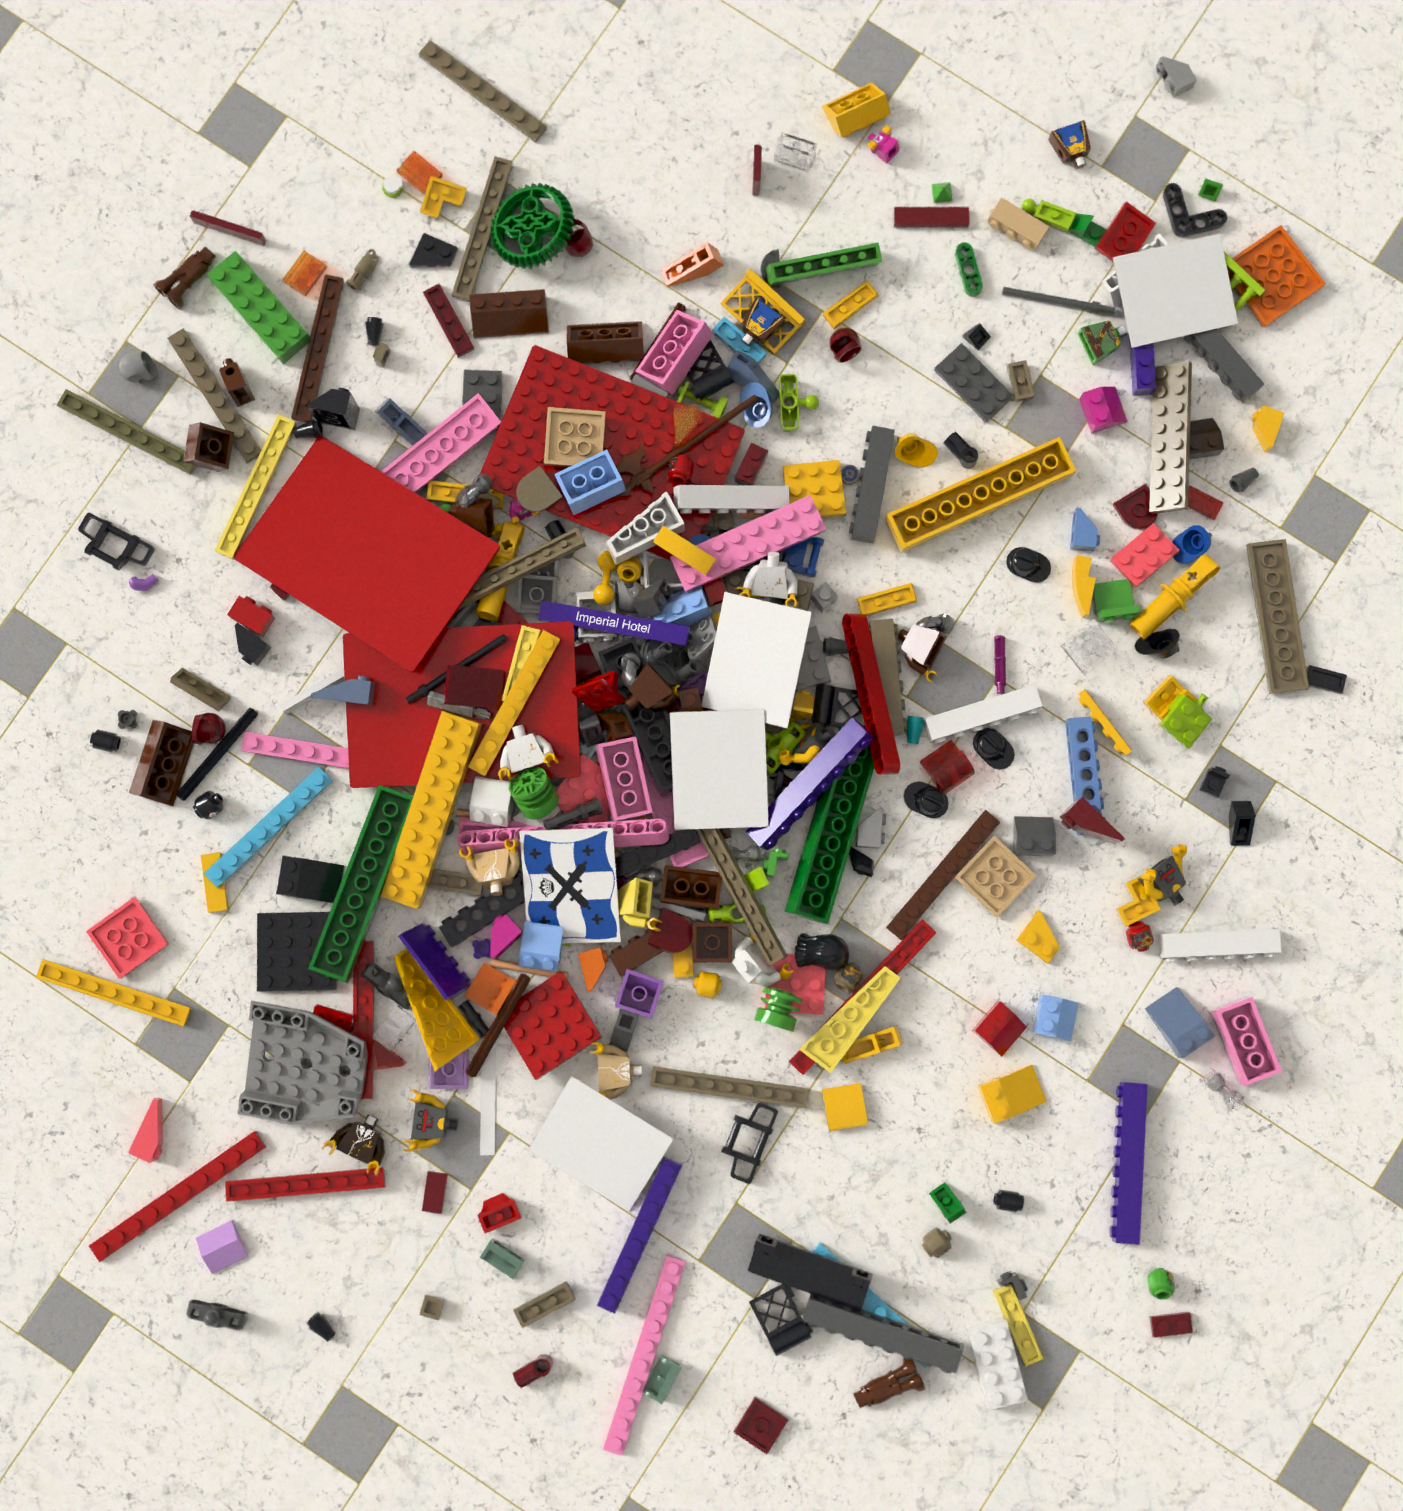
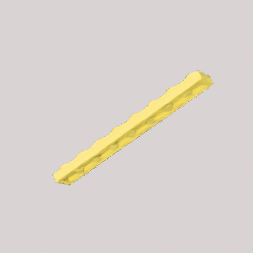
M278 414L217 544L216 553L234 560V554L243 541L290 440L293 428L297 425L296 421Z

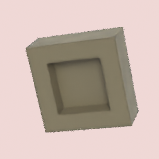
M381 343L373 354L376 365L384 368L391 352L389 346Z
M426 1294L419 1315L439 1320L445 1300Z

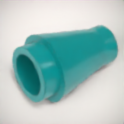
M908 716L907 743L919 744L925 724L923 717Z

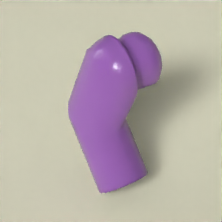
M152 574L146 580L131 577L129 584L132 589L145 592L159 580Z

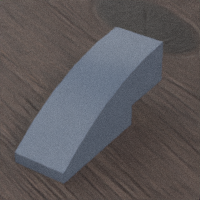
M387 398L375 410L391 428L412 446L428 434L391 398Z

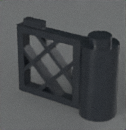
M710 340L690 368L691 371L687 373L694 387L691 391L695 399L700 398L701 401L735 383ZM709 348L712 349L709 357L702 356L704 351ZM700 360L707 361L705 368L697 367ZM712 362L720 363L719 367L709 369ZM695 371L703 372L701 377L693 379Z
M816 684L812 723H820L825 728L827 725L840 727L844 726L857 714H862L861 707L855 701L858 697L857 690L839 688L827 684ZM839 692L846 693L850 698V701L845 705H842L838 700ZM851 702L859 710L852 716L844 708ZM840 710L848 718L843 723L835 722L836 713Z
M784 1284L749 1301L776 1356L812 1338L811 1333H813L811 1326L802 1321V1317L791 1298L795 1296L791 1287ZM783 1289L786 1295L784 1304L772 1301L775 1292ZM772 1294L770 1300L765 1298ZM787 1299H788V1301H789L791 1307L786 1305ZM760 1300L768 1301L767 1312L758 1311L754 1303ZM772 1303L783 1306L780 1318L769 1315ZM785 1307L794 1310L797 1318L792 1321L782 1319ZM760 1314L765 1316L764 1321L762 1320ZM767 1317L779 1320L777 1328L771 1332L768 1331L765 1325ZM781 1321L786 1323L780 1326Z

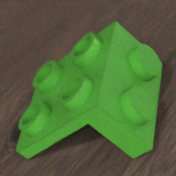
M1128 579L1096 583L1094 585L1093 598L1098 622L1111 623L1121 618L1123 620H1131L1140 613L1139 605H1134L1131 584Z

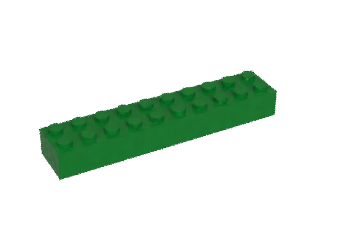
M870 746L863 749L857 755V759L844 769L843 774L831 783L829 789L822 792L818 797L785 912L818 923L828 924L874 771Z
M381 785L378 786L308 967L309 970L347 984L349 983L379 905L381 893L413 800L412 796Z

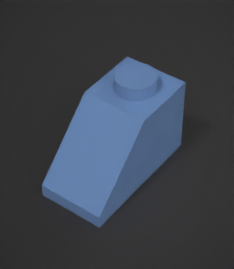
M1076 508L1073 512L1070 549L1093 552L1096 546H1099L1100 535H1097L1098 528L1081 508Z

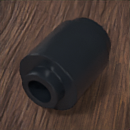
M99 729L93 732L90 738L93 748L108 752H117L121 742V737L117 736V734Z
M999 1190L998 1193L994 1194L993 1204L996 1205L998 1210L1022 1211L1024 1196L1019 1195L1018 1192Z

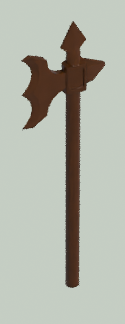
M755 395L751 396L648 469L644 468L642 470L640 467V462L645 456L644 445L640 442L639 449L635 453L623 454L621 462L616 465L619 474L629 473L633 477H631L632 480L624 484L626 491L615 497L629 496L630 491L635 487H642L644 490L654 493L650 481L653 474L669 464L673 457L683 454L758 401Z

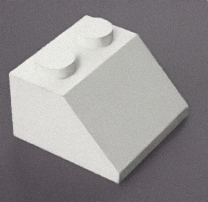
M476 776L470 801V821L508 827L514 814V798L509 791L510 782Z

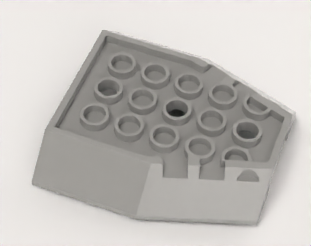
M251 1001L249 1021H253L245 1091L239 1097L238 1114L292 1125L355 1117L364 1091L368 1060L366 1042L310 1011ZM266 1051H270L273 1053V1060H269L266 1058ZM303 1059H310L312 1067H306ZM341 1066L349 1067L350 1074H344L341 1071Z

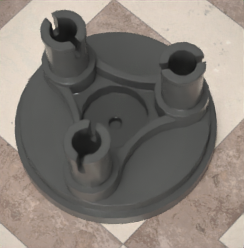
M692 633L689 634L687 644L694 640ZM647 640L641 647L640 662L642 668L649 662L671 687L677 685L682 687L688 681L689 676L698 671V665L696 662L690 661L684 649L685 646L670 644L667 641Z

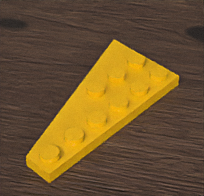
M406 948L394 957V961L434 1071H437L480 1039L453 1002L443 998Z

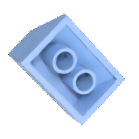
M607 450L555 474L573 515L626 491L622 478Z
M700 586L686 593L683 590L671 595L661 614L650 616V619L691 626L701 622L709 615L713 617L703 586Z

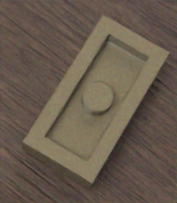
M1027 361L1008 364L1007 369L1015 402L1034 398L1035 395Z

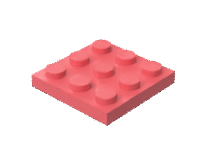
M581 754V775L579 777L563 779L556 789L559 796L557 807L565 813L576 809L578 804L584 805L597 798L602 806V814H595L588 817L585 821L577 820L579 824L605 822L610 816V810L601 768L584 754Z
M133 897L86 931L119 979L125 977L169 945L137 897Z
M787 954V957L773 964L772 966L777 972H780L784 964H789L786 971L794 970L789 979L781 978L780 981L766 987L788 991L803 999L802 1004L792 1003V1007L799 1008L800 1011H790V1013L823 1015L825 968L814 965L800 968L797 966L795 954ZM765 993V998L770 999V994Z

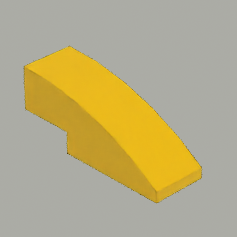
M662 526L653 543L704 575L708 573L716 560L665 526Z
M1076 555L1072 566L1073 593L1081 617L1086 618L1089 615L1096 578L1088 576L1092 558Z
M896 1025L857 1038L842 1057L844 1064L902 1045L903 1041L898 1026Z

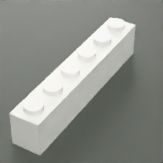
M678 485L673 487L674 505L677 510H680V514H691L692 511H699V514H709L710 511H717V514H728L729 511H735V514H747V511H754V514H765V511L773 512L789 505V486Z
M1032 685L927 717L923 722H925L924 725L930 743L935 741L936 744L947 741V737L953 735L954 738L962 737L969 730L975 733L983 730V726L989 724L991 727L998 726L1005 719H1009V722L1017 720L1021 714L1027 713L1028 716L1036 714L1038 709L1042 707L1036 685Z
M1280 929L1159 935L1160 958H1166V962L1178 961V957H1186V961L1198 960V956H1205V960L1217 959L1218 955H1224L1225 959H1235L1240 954H1244V958H1256V954L1263 953L1264 957H1276L1275 953L1282 952Z

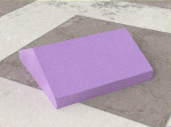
M469 1049L437 1071H434L430 1060L429 1089H468L466 1070L468 1068Z
M233 1220L196 1237L201 1257L211 1274L249 1256Z

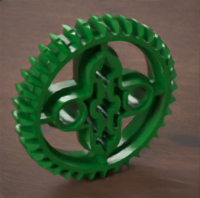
M532 183L531 187L525 184L524 189L519 187L517 192L512 190L513 194L511 196L507 195L506 201L501 200L502 206H497L498 212L493 213L496 218L491 220L493 225L490 226L492 231L490 235L494 249L505 262L517 268L526 269L528 267L532 269L533 266L539 268L540 263L546 266L547 260L552 262V257H558L557 253L559 251L563 252L562 247L568 246L566 241L571 239L569 234L573 233L572 227L575 226L573 221L575 218L572 214L573 209L570 202L560 190L547 184L539 183L536 185ZM540 198L553 200L560 208L561 218H558L553 213L546 212L544 203ZM522 205V207H521V214H520V215H512V213H513L519 206ZM504 234L511 239L519 240L520 248L525 254L511 252L505 245ZM553 237L552 240L546 246L543 247V238Z

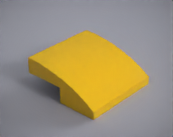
M1169 675L1143 703L1162 721L1169 712L1167 708L1178 694L1186 695L1194 702L1197 699L1189 690L1184 689L1172 675Z
M861 1083L822 1089L829 1132L868 1125Z

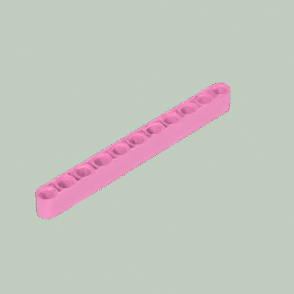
M662 819L568 824L555 829L613 828L614 847L660 845L669 840L667 825ZM534 826L463 831L458 835L457 842L460 849L463 848L465 854L469 853L467 846H471L473 848L471 856H474L476 853L506 848L504 842L508 838L513 846V839L517 838L519 845L516 847V850L521 853L519 831L545 830V827Z

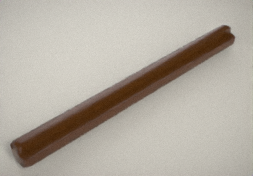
M526 974L519 975L466 1070V1074L470 1077L477 1076L527 987L530 977Z

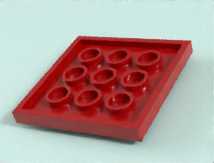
M559 971L520 997L504 1026L535 1080H539L590 1046L591 1043L602 1038V1035L562 971Z

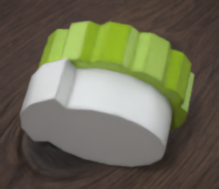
M394 174V176H389L384 180L382 189L386 196L396 198L401 195L403 183L398 175Z

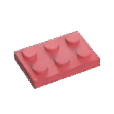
M1153 523L1110 559V562L1137 588L1178 554L1180 550Z

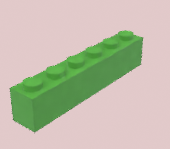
M879 242L771 263L766 267L769 286L876 266L882 262Z

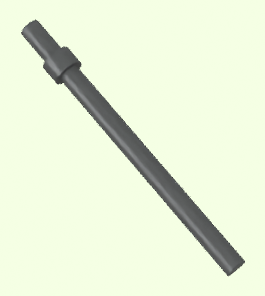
M1003 287L1002 291L1004 295L1086 309L1097 314L1098 312L1114 314L1115 310L1112 306L1102 305L1096 301L1091 303L1009 287Z

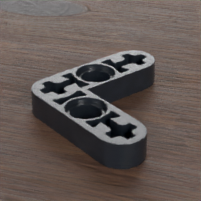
M1170 183L1165 187L1163 199L1172 230L1176 236L1185 237L1218 229L1226 223L1227 214L1222 209L1189 216L1180 186L1176 183ZM1170 189L1172 190V192H1176L1174 195V202H1172V194H1168ZM1179 206L1182 209V213L1175 214L1172 211V207ZM1216 215L1218 218H1222L1220 222L1213 220ZM1202 219L1205 222V226L1198 227L1195 224V220ZM1180 224H1182L1183 227L1188 226L1185 228L1184 231L1181 228L1178 229Z

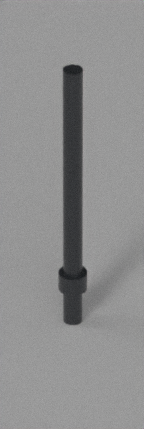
M502 634L455 666L468 667L506 642L507 638ZM447 671L429 683L419 686L417 691L406 697L408 703L411 704L420 697L427 696L431 690L445 682Z

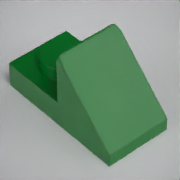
M1076 213L1069 233L1096 247L1106 229L1092 222L1093 215Z
M943 1183L929 1193L950 1224L967 1213L946 1183Z

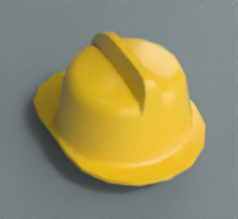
M908 433L897 438L898 443L895 455L899 460L920 468L927 467L936 460L938 455L937 448L930 441L914 433Z

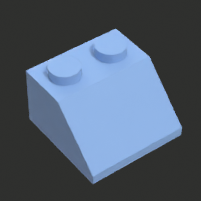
M525 921L520 947L519 967L558 972L564 927Z
M1044 994L1039 995L1032 1033L1071 1041L1078 1003Z

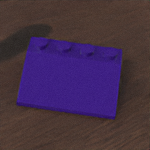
M422 923L401 933L398 936L445 1000L455 999L470 987L468 983L471 981L464 971L462 973L457 968L458 962L453 956L449 957L445 952L447 947L441 940L437 941L433 935L436 933L430 925L426 926Z

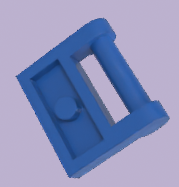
M811 537L787 548L784 562L788 563V569H791L794 573L815 577L817 572L815 568L824 539ZM808 543L813 544L808 568H804L802 565Z

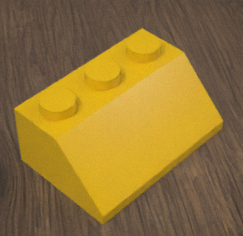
M872 82L822 106L834 131L841 138L848 137L859 129H865L875 121H882L891 114L886 93Z

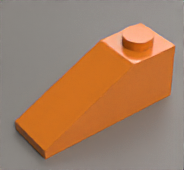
M707 242L661 271L666 285L670 287L708 275L724 264L718 249Z

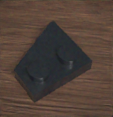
M423 233L409 262V267L451 266L459 249L452 244Z

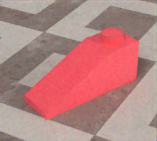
M159 1097L153 1098L128 1154L148 1163L158 1160L163 1150L161 1149L163 1144L162 1099Z

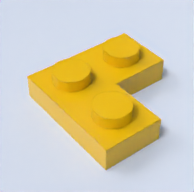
M430 176L420 213L438 219L443 201L461 207L467 188Z
M1139 877L1125 883L1133 901L1116 909L1124 926H1128L1161 910L1156 899L1145 894L1144 886L1138 880Z

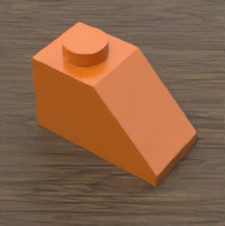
M601 947L578 953L588 992L593 991L606 968L605 963L609 962L606 950L602 951Z

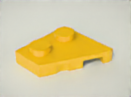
M1040 910L1035 913L1016 939V941L1047 964H1049L1060 948Z

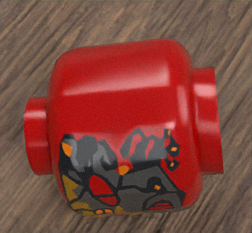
M683 454L673 457L668 468V477L671 481L679 485L689 482L694 470L693 461Z
M1142 921L1130 924L1126 930L1130 948L1137 949L1138 952L1148 950L1149 946L1154 942L1150 926Z

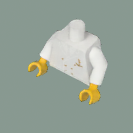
M769 552L768 560H761L759 565L753 566L746 575L743 585L744 592L739 594L740 596L747 595L750 598L749 592H751V595L787 599L785 604L788 607L792 600L795 601V608L799 605L795 599L798 581L793 571L788 569V563L779 562L778 552Z
M523 725L512 728L515 739L507 741V745L503 749L500 762L501 770H499L498 775L501 781H503L502 778L505 775L511 780V773L543 763L551 767L550 761L554 760L557 764L558 759L555 757L551 744L535 733L526 735Z
M751 932L749 937L744 938L736 945L734 950L735 959L732 963L750 984L768 987L780 981L781 978L789 979L794 971H786L789 964H784L780 972H777L772 965L769 966L762 952L753 944L756 941Z

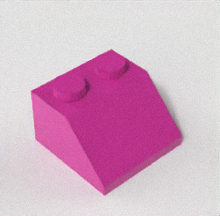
M1098 387L1083 392L1079 398L1091 434L1128 422L1116 387Z
M507 914L504 916L499 915L492 922L494 926L491 927L490 956L493 959H498L523 935V930Z

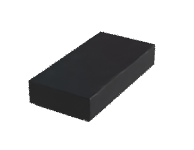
M1309 665L1307 668L1309 686L1338 694L1343 693L1347 678L1346 674Z

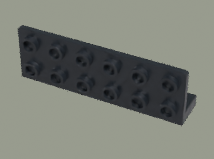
M759 1234L754 1245L755 1249L748 1268L749 1272L861 1311L872 1279V1273Z

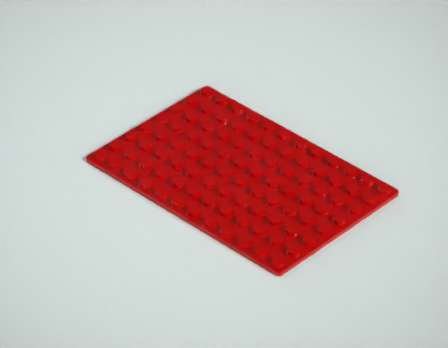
M534 345L531 348L480 474H486L492 479L493 487L491 490L517 500L516 489L520 480L540 466L563 496L562 499L546 509V512L612 537L625 525L627 526L632 522L633 518L645 511L651 503L657 501L666 491L674 504L673 487L679 484L673 483L668 477L669 464H667L652 475L650 481L654 493H650L642 487H635L630 491L629 496H614L573 515L555 477L556 473L569 467L544 465L548 407L605 411L603 451H608L616 466L621 462L623 454L635 453L639 449L641 442L645 450V456L640 462L642 470L653 466L719 418ZM727 422L684 452L683 455L688 456L693 461L694 470L691 480L682 485H724L745 430L742 427ZM620 474L624 484L632 480V474ZM677 510L684 522V531L677 535L689 541L691 537L697 534H704L713 511H710L709 514H699V511H692L691 514H680V510ZM658 545L645 550L671 561L670 556H673Z
M319 436L234 554V559L413 673L500 550V546L495 541L323 436Z
M571 621L445 628L413 673L352 634H344L345 681L350 679L358 680V676L370 677V681L375 682L372 705L346 702L350 787L418 785L441 712L445 710L427 705L428 695L420 697L411 704L408 703L406 697L417 691L418 687L422 684H427L446 672L447 665L458 664L504 634L507 638L506 642L468 666L504 670L503 697L522 625L541 630V633L545 630L559 638L560 641L512 728L523 725L526 735L531 733L541 735L551 744L558 763L556 764L552 760L550 761L551 767H548L546 763L534 766L545 770L549 778L579 777L581 775L578 703L577 697L572 693V689L577 687L574 624ZM446 681L431 691L445 695ZM483 708L491 713L489 719H481L476 715H473L472 718L463 716L483 723L472 758L499 709ZM512 728L486 776L468 767L463 783L474 782L476 776L500 780L498 772L501 770L500 762L503 749L507 745V741L515 739ZM519 772L511 773L512 778ZM503 776L502 780L508 781V776Z

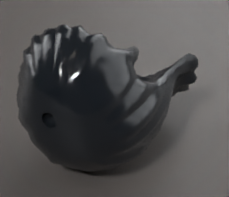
M802 933L798 936L794 952L798 967L814 965L828 970H839L848 963L849 950L842 938L833 934L809 936Z

